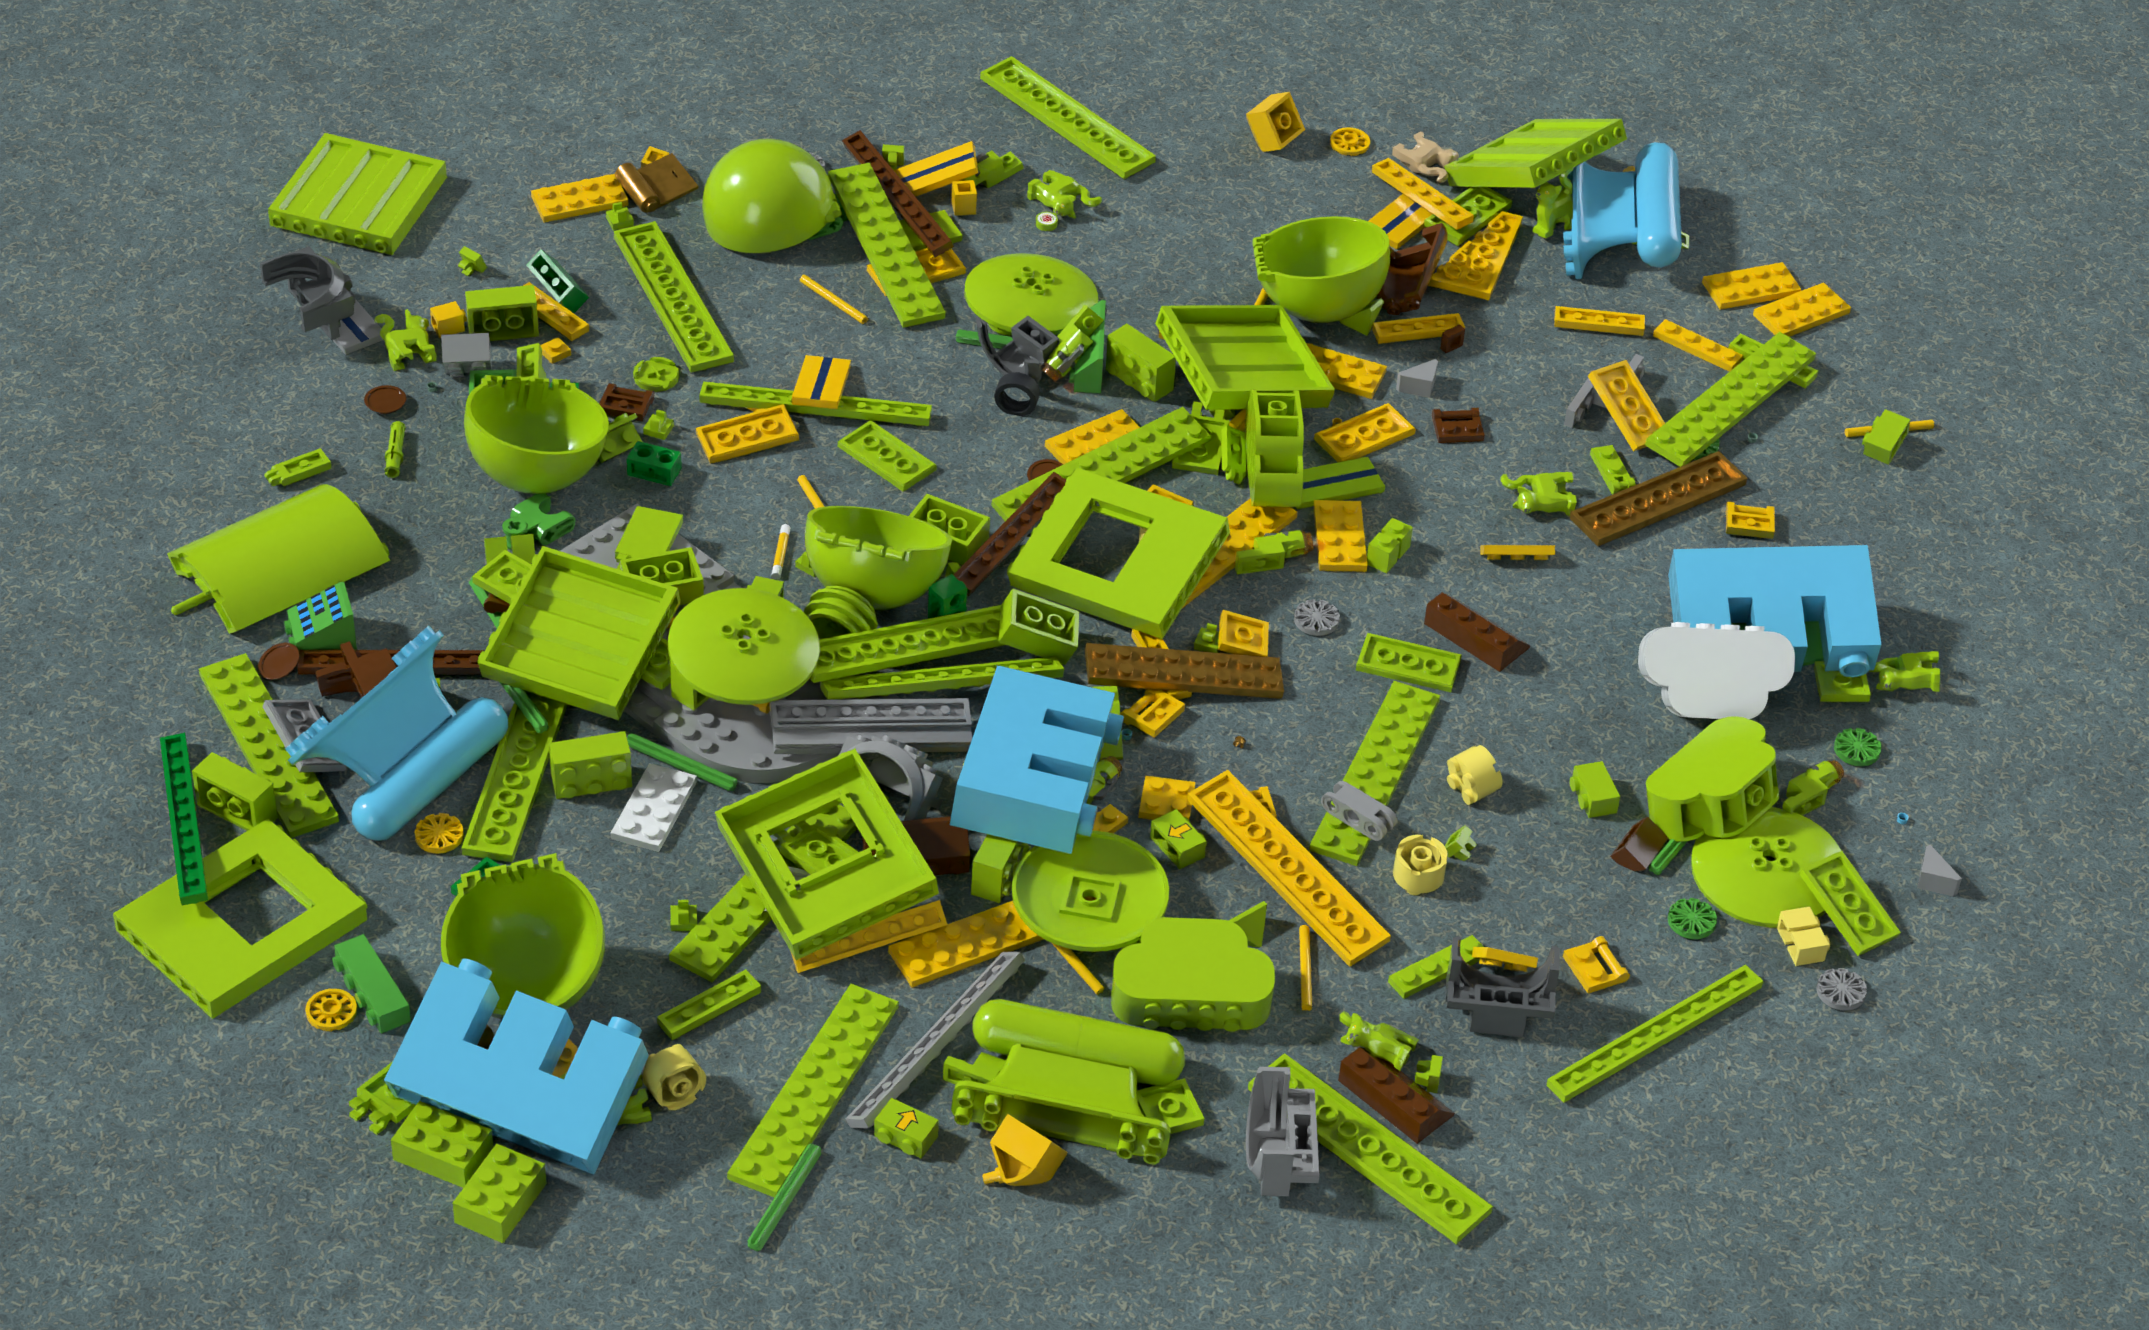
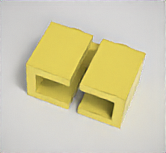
M1804 907L1781 911L1777 930L1785 945L1795 944L1787 947L1795 966L1825 961L1827 951L1830 949V941L1828 936L1822 932L1820 921L1817 916H1814L1811 908Z

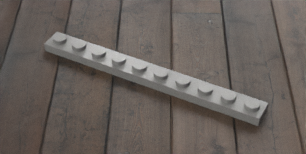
M1002 952L846 1118L850 1128L867 1129L874 1125L875 1118L891 1098L896 1099L901 1093L905 1092L909 1088V1084L925 1071V1067L941 1054V1050L956 1038L957 1033L962 1027L972 1021V1017L979 1010L980 1006L986 1003L994 993L1001 990L1004 982L1018 971V967L1025 961L1021 952Z

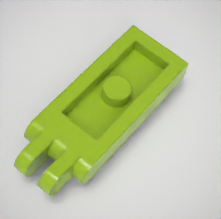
M1226 425L1221 429L1222 470L1226 472V480L1233 481L1239 485L1246 475L1245 432Z
M319 448L272 466L271 470L267 471L264 476L271 486L279 484L286 486L332 469L331 461L322 449Z

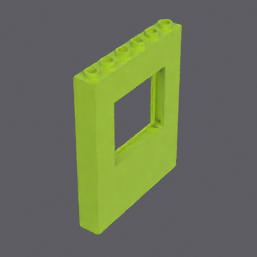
M1076 468L1073 474L1067 478L1061 492L1056 494L1049 510L1044 512L1039 525L1032 530L1031 537L1027 543L1020 548L1019 555L1015 561L1010 563L1007 575L1011 586L1022 591L1163 639L1230 534L1228 518ZM1093 511L1148 529L1114 582L1059 564Z
M855 748L715 811L718 828L796 960L939 894L936 877ZM842 803L869 848L796 881L770 836ZM875 850L876 854L872 856L871 851ZM800 885V889L797 890L795 886Z
M267 818L203 858L208 900L261 868L307 909V911L252 946L205 904L208 900L182 906L179 897L177 874L113 913L116 931L208 1016L214 1019L367 921V904L361 896H356L344 881L340 882L328 867L324 868L312 853H307L296 839H291L280 825H275Z

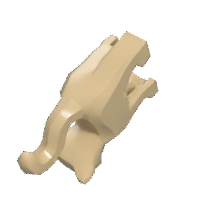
M1421 131L1414 135L1417 145L1412 150L1404 149V145L1401 143L1393 147L1392 155L1412 172L1425 176H1439L1437 178L1439 183L1445 182L1449 177L1444 166L1457 160L1459 157L1457 151L1443 149L1437 143L1425 139L1424 133ZM1434 164H1439L1441 168L1431 166H1433Z

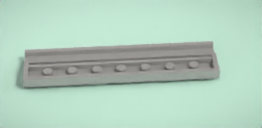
M968 698L776 700L770 702L769 705L774 754H810L813 751L818 754L840 753L847 736L857 738L858 734L870 740L873 739V736L882 739L886 735L922 752L968 751L972 741V722Z

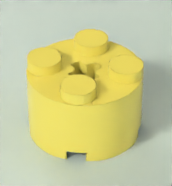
M1481 745L1470 747L1447 760L1450 774L1447 776V782L1452 789L1458 788L1461 791L1462 798L1467 805L1475 803L1502 787V775L1500 771L1496 772L1493 764L1496 763L1494 757Z
M1411 835L1401 840L1396 850L1393 876L1397 884L1411 895L1429 893L1442 886L1447 864V850L1439 840L1431 837V840L1425 839L1423 835Z
M676 1044L656 1054L649 1055L643 1070L642 1080L646 1088L662 1107L665 1106L669 1110H678L697 1099L695 1094L699 1089L703 1091L705 1088L706 1074L691 1054L681 1044Z

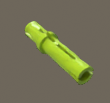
M395 421L390 426L391 431L388 450L385 453L386 467L384 470L385 475L389 478L399 476L400 464L404 459L402 448L406 427L400 421Z

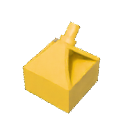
M1290 92L1271 94L1246 114V119L1255 141L1263 152L1281 150L1305 131Z
M1007 1114L990 1141L998 1167L995 1168V1171L984 1173L982 1175L985 1185L999 1182V1184L1007 1183L1010 1186H1027L1050 1181L1068 1152Z

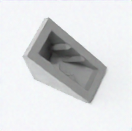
M1434 359L1399 372L1396 390L1402 393L1430 398L1436 379L1438 361Z
M1931 845L1926 846L1917 888L1956 896L1962 878Z

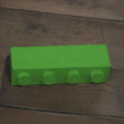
M362 934L334 945L335 957L332 958L334 967L338 973L342 971L348 990H354L358 1006L366 1009V1016L370 1025H376L382 1034L411 1022L408 1002L365 935Z

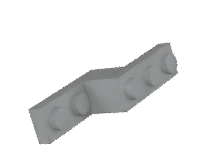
M1635 354L1629 365L1637 378L1641 380L1645 372V367H1643L1644 357ZM1589 378L1566 410L1564 425L1573 428L1577 421L1581 422L1585 409H1590L1592 404L1607 408Z

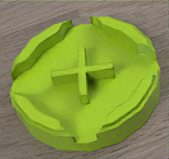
M651 357L649 361L644 362L642 360L634 367L633 378L635 384L641 389L654 392L666 391L677 384L679 369L672 360L664 357Z

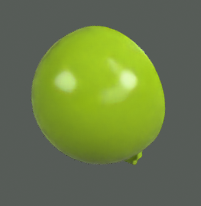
M779 139L752 140L731 149L716 163L710 172L703 192L702 210L706 229L710 237L727 249L744 253H765L792 247L809 239L827 223L835 221L834 218L842 214L831 182L821 164L803 148Z
M1332 216L1300 220L1277 228L1269 234H1261V237H1255L1252 240L1257 277L1267 295L1276 305L1282 306L1291 316L1308 322L1331 323L1359 313L1380 292L1389 270L1390 244L1388 235L1379 226L1357 218Z
M485 375L481 379V384L471 391L466 400L464 429L466 441L473 458L489 477L502 486L518 492L544 494L569 487L592 469L603 451L609 428L607 414L595 399L577 389L575 383H570V380L552 379V387H549L548 378H529V382L526 384L525 377L506 376L505 384L502 385V376Z
M826 506L816 508L808 513L805 527L807 557L812 570L824 587L836 585L851 589L867 599L874 610H889L902 607L924 595L944 571L952 544V538L947 532L928 522L899 513L865 507Z
M557 853L538 857L539 864H534L533 858L511 863L510 866L505 864L487 868L483 877H481L480 870L461 874L462 883L457 884L458 895L450 905L442 926V959L444 963L457 968L462 959H470L492 971L489 980L492 981L500 997L491 1015L494 1018L503 1019L516 991L567 1010L585 995L599 973L605 951V929L600 910L586 886L577 877L566 871L563 860L558 861Z

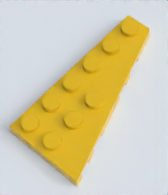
M1502 211L1488 223L1484 231H1479L1472 241L1466 242L1450 256V260L1445 265L1441 264L1437 268V272L1433 274L1428 286L1490 300L1522 225L1523 216Z

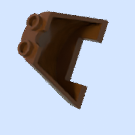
M1443 223L1423 228L1422 236L1426 239V243L1399 251H1394L1390 247L1389 270L1385 282L1377 294V299H1383L1382 308L1387 310L1388 314L1399 315L1401 312L1420 308L1422 298L1447 244L1448 234Z

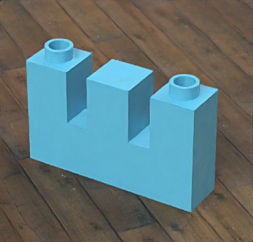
M1868 545L1673 550L1668 573L1673 623H1690V628H1696V624L1700 623L1715 624V629H1721V625H1731V623H1746V626H1764V631L1779 633L1791 642L1795 652L1794 672H1801L1808 647L1804 621H1819L1825 671H1840L1843 676L1858 677L1866 674L1869 670H1874L1881 648V638Z
M997 665L957 782L950 825L1071 854L1077 834L1090 837L1093 830L1097 806L1086 804L1103 745L1104 743L1117 745L1124 716L1111 713L1115 693Z
M462 959L458 968L441 961L384 1079L392 1094L415 1105L421 1101L492 1129L494 1136L580 1170L595 1174L649 1057L643 1040L639 1038L642 1032L641 1028L619 1017H612L608 1026L591 1020L565 1078L561 1079L552 1075L574 1028L567 1010L516 991L489 1049L479 1047L477 1044L500 998L492 981L489 980L492 971L470 959Z

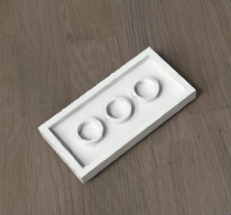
M649 763L612 829L611 839L659 852L695 787L697 776Z

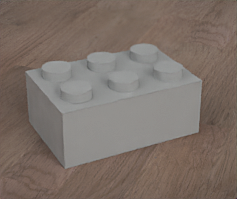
M489 333L441 335L443 366L445 373L450 374V377H464V373H470V370H492Z

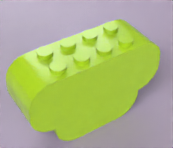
M1251 389L1245 417L1246 463L1252 506L1300 507L1303 489L1304 425L1299 390L1290 392L1257 391L1256 389Z
M1732 716L1718 719L1700 732L1647 778L1646 791L1649 818L1665 833L1669 840L1690 841L1704 834L1720 838L1735 836L1747 829L1778 801L1779 788L1776 772V753L1774 748L1765 742L1766 733L1764 727L1760 723L1744 717Z
M1159 918L1151 921L1144 928L1141 935V943L1129 945L1117 954L1113 969L1111 1006L1114 1014L1121 1021L1130 1025L1145 1026L1149 1029L1159 1026L1171 1027L1176 1030L1184 1029L1185 1027L1198 1028L1203 1031L1215 1028L1225 1029L1230 1032L1239 1029H1254L1263 1025L1270 1015L1275 984V969L1273 962L1264 952L1248 947L1245 932L1240 926L1231 921L1222 919Z

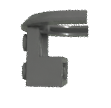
M977 316L976 323L979 341L994 367L1002 375L1010 372H1020L1027 374L1036 383H1039L1042 371L1050 366L1046 361L1053 350L1059 345V338L1031 317L1026 316L1011 328L1013 340L996 352L988 335L987 323Z

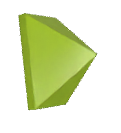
M1380 298L1372 301L1359 313L1340 320V323L1368 336L1384 303L1383 299Z
M1265 901L1228 920L1242 928L1246 934L1248 946L1262 947L1267 903Z

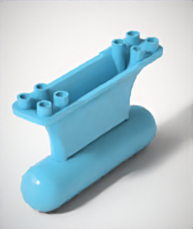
M1657 142L1645 145L1636 156L1635 171H1604L1583 162L1575 166L1573 171L1568 174L1567 178L1572 183L1573 219L1572 231L1563 232L1567 276L1575 275L1576 279H1582L1586 264L1595 254L1606 248L1626 243L1637 242V250L1642 261L1651 267H1666L1678 259L1682 246L1678 158L1673 148L1665 143Z
M430 626L426 627L416 638L411 640L392 657L398 667L343 715L340 714L331 723L322 716L285 748L291 755L288 761L292 765L308 758H329L353 770L370 786L357 798L351 810L352 823L357 832L369 840L382 841L394 836L498 744L508 729V716L503 707L493 699L475 698L467 702L457 712L451 707L438 687L433 671L434 652L444 634L440 630L435 633Z

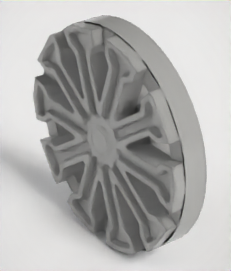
M1313 599L1307 600L1305 603L1302 602L1297 606L1294 613L1295 625L1302 632L1309 635H1328L1334 632L1339 625L1340 614L1338 609L1325 600L1315 601Z
M1844 968L1825 971L1824 974H1821L1816 987L1819 998L1826 1005L1837 1010H1853L1863 1004L1867 994L1866 983L1861 980V977L1855 972L1851 973L1848 969Z

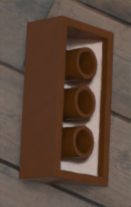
M1442 592L1427 603L1424 621L1426 626L1499 672L1530 648V645L1448 594Z
M951 817L901 821L934 876L944 874L957 875L969 872L970 850L968 829L951 826ZM863 838V850H865L869 846ZM875 850L871 851L872 856L876 854Z
M1359 1047L1341 1060L1338 1081L1417 1144L1455 1114L1405 1073L1396 1069L1391 1062L1372 1055L1362 1047Z

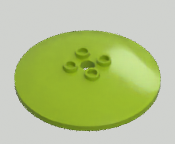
M1016 253L988 259L977 265L969 273L964 288L966 302L978 317L994 327L1011 333V328L1026 316H1029L1054 335H1059L1085 304L1090 308L1098 303L1097 289L1085 273L1067 262L1038 254Z
M730 588L705 594L690 602L678 613L670 627L668 653L678 675L699 693L726 703L753 705L784 698L801 688L809 680L818 663L819 638L808 616L790 601L762 590ZM745 635L750 637V639H740L739 636Z
M1771 807L1747 829L1735 836L1720 838L1704 834L1697 838L1692 850L1691 869L1700 891L1718 909L1745 923L1777 928L1781 911L1810 907L1814 916L1818 918L1826 913L1799 875V872L1802 868L1839 852L1841 849L1832 836L1817 823L1795 812L1789 813L1784 809ZM1771 856L1774 857L1776 860L1768 861L1764 857Z
M1092 831L1090 837L1077 834L1071 854L1040 846L1031 848L1020 860L1014 872L1012 898L1016 911L1023 922L1043 939L1068 949L1099 952L1119 949L1141 940L1144 928L1151 921L1164 917L1169 901V884L1161 864L1144 847L1117 834ZM1087 896H1092L1096 898V900L1088 901L1084 898Z

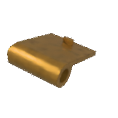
M673 153L639 169H636L632 163H624L615 172L616 179L644 213L653 212L699 189L697 183Z

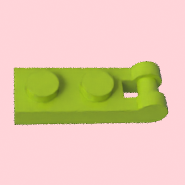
M1613 445L1591 448L1590 455L1612 495L1636 485L1634 478L1628 474Z

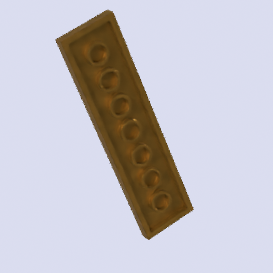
M1718 451L1571 511L1570 520L1597 546H1601L1743 487L1747 484L1748 478Z
M1086 643L1087 678L1090 685L1181 690L1282 699L1284 695L1280 658Z

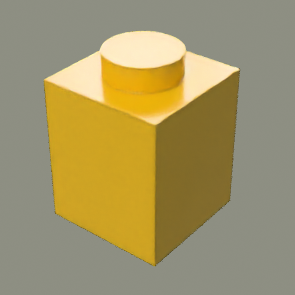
M974 180L952 181L954 216L975 215L977 192Z
M456 301L430 308L431 325L439 338H441V335H452L465 331L464 323L467 322V316L464 309H460Z

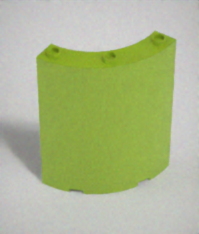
M327 484L316 486L167 553L177 575H183L188 578L195 577V584L204 594H211L216 601L214 608L221 617L229 634L304 601L339 582H345L390 561L388 547L384 542L381 543L372 526L362 514L358 503L352 502L340 490Z

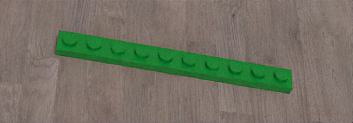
M184 732L160 738L179 897L182 906L208 900L188 743Z

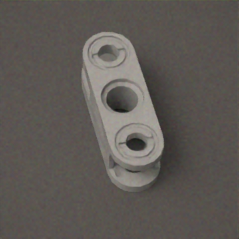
M1345 781L1337 782L1333 787L1334 793L1327 792L1321 798L1322 806L1329 814L1375 841L1381 840L1387 831L1392 830L1398 823L1396 814L1389 807Z

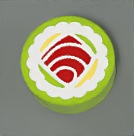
M1041 212L1036 216V227L1039 230L1052 231L1057 228L1058 217L1054 213Z

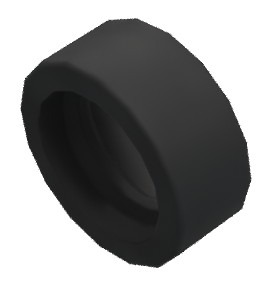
M1020 372L1005 374L999 380L994 394L995 403L1006 414L1022 417L1029 415L1036 408L1040 396L1039 385L1027 374ZM1004 389H1021L1027 393L1030 399L1027 401L1014 400L1006 394Z

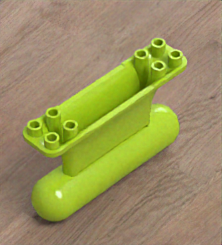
M1004 999L990 1000L980 1006L973 1019L975 1040L980 1047L987 1051L1007 1055L1008 1058L999 1074L988 1083L983 1084L968 1080L956 1083L953 1091L951 1111L955 1116L954 1120L957 1124L968 1125L970 1122L981 1124L982 1128L987 1131H994L997 1127H1000L1007 1114L1041 1135L1106 1148V1150L1116 1152L1117 1156L1122 1159H1129L1132 1155L1143 1156V1160L1146 1163L1155 1165L1166 1156L1171 1128L1164 1121L1147 1118L1142 1114L1137 1100V1082L1156 1086L1168 1085L1178 1079L1185 1066L1184 1048L1177 1038L1164 1032Z

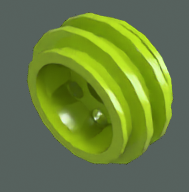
M834 585L819 589L811 595L810 602L804 608V613L813 623L820 639L877 629L878 626L875 610L869 601L859 593L846 587Z

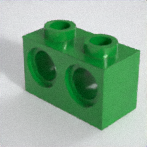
M640 441L636 442L626 458L627 475L667 486H672L682 469L681 452Z
M951 574L929 587L928 619L966 612L967 587L954 575Z

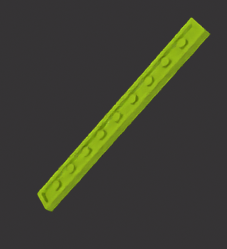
M704 381L699 395V403L768 409L784 404L788 412L912 424L916 426H929L932 414V405L850 396H841L838 409L793 405L792 395L794 391Z
M1057 657L848 676L822 681L820 689L827 700L862 699L866 696H888L896 693L911 694L917 691L933 692L938 689H959L967 686L982 687L992 683L997 665L1032 674L1037 673L1040 676L1053 679L1064 676V667Z
M1745 964L1548 1078L1546 1086L1565 1103L1761 989L1763 980Z

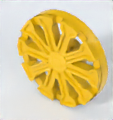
M1340 128L1331 134L1330 144L1332 149L1339 152V154L1357 156L1369 149L1370 138L1360 129Z
M447 813L426 816L425 819L418 822L414 832L417 845L424 851L436 854L454 850L461 844L464 838V830L460 820L455 816H449Z
M325 989L317 992L308 1000L305 1008L306 1017L309 1023L317 1029L323 1031L340 1030L353 1022L357 1014V1004L354 997L347 991Z

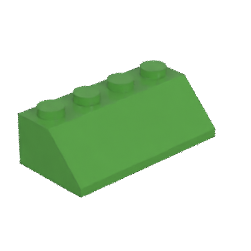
M1101 300L1090 307L1104 321L1090 335L1089 338L1093 343L1073 367L1075 370H1070L1069 383H1074V392L1101 393L1106 300Z

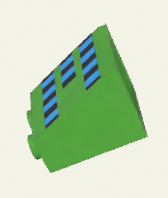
M339 582L287 610L288 620L284 621L286 635L292 636L288 637L289 643L294 644L299 651L341 650L340 644L349 641L353 649H357L354 617L344 582Z

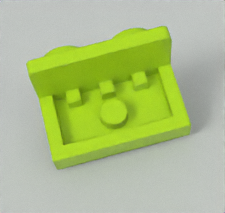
M624 413L609 423L606 442L599 457L601 463L632 449L637 441L642 442L632 423L637 418L635 413L630 416Z

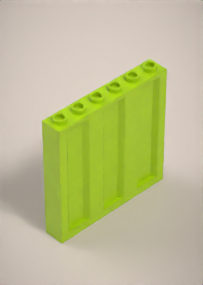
M1534 119L1445 165L1444 169L1448 173L1449 177L1447 180L1450 186L1535 188L1627 140L1622 119Z
M324 133L268 208L270 226L393 255L446 180V161Z
M1161 306L1155 324L1206 410L1246 409L1251 389H1256L1257 391L1290 392L1299 390L1301 408L1329 407L1335 389L1282 306Z
M542 546L540 552L534 555L529 572L523 575L518 592L512 595L507 612H503L496 632L491 633L485 652L482 651L479 655L478 665L482 677L619 720L681 602L678 588Z

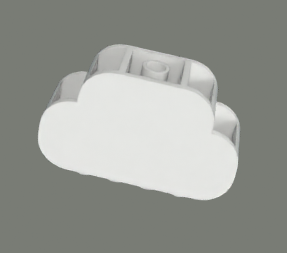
M1675 622L1671 623V627L1657 628L1644 636L1639 646L1638 665L1642 676L1649 683L1662 687L1661 695L1664 705L1671 713L1677 716L1709 719L1736 716L1752 719L1758 716L1765 708L1768 700V691L1779 690L1791 680L1795 666V652L1791 642L1779 633L1764 631V626H1745V630H1739L1740 625H1721V629H1715V624L1700 623L1696 624V628H1690V623Z

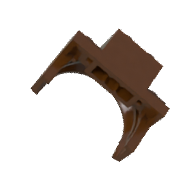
M349 641L340 644L344 662L317 670L315 674L322 697L343 692H359L362 698L384 680L398 665L393 661L387 648L361 656L359 650H354Z

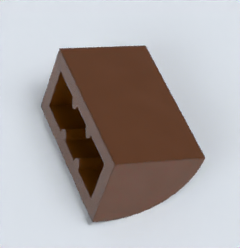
M1647 816L1630 828L1610 857L1617 864L1632 871H1643L1647 869L1668 837Z

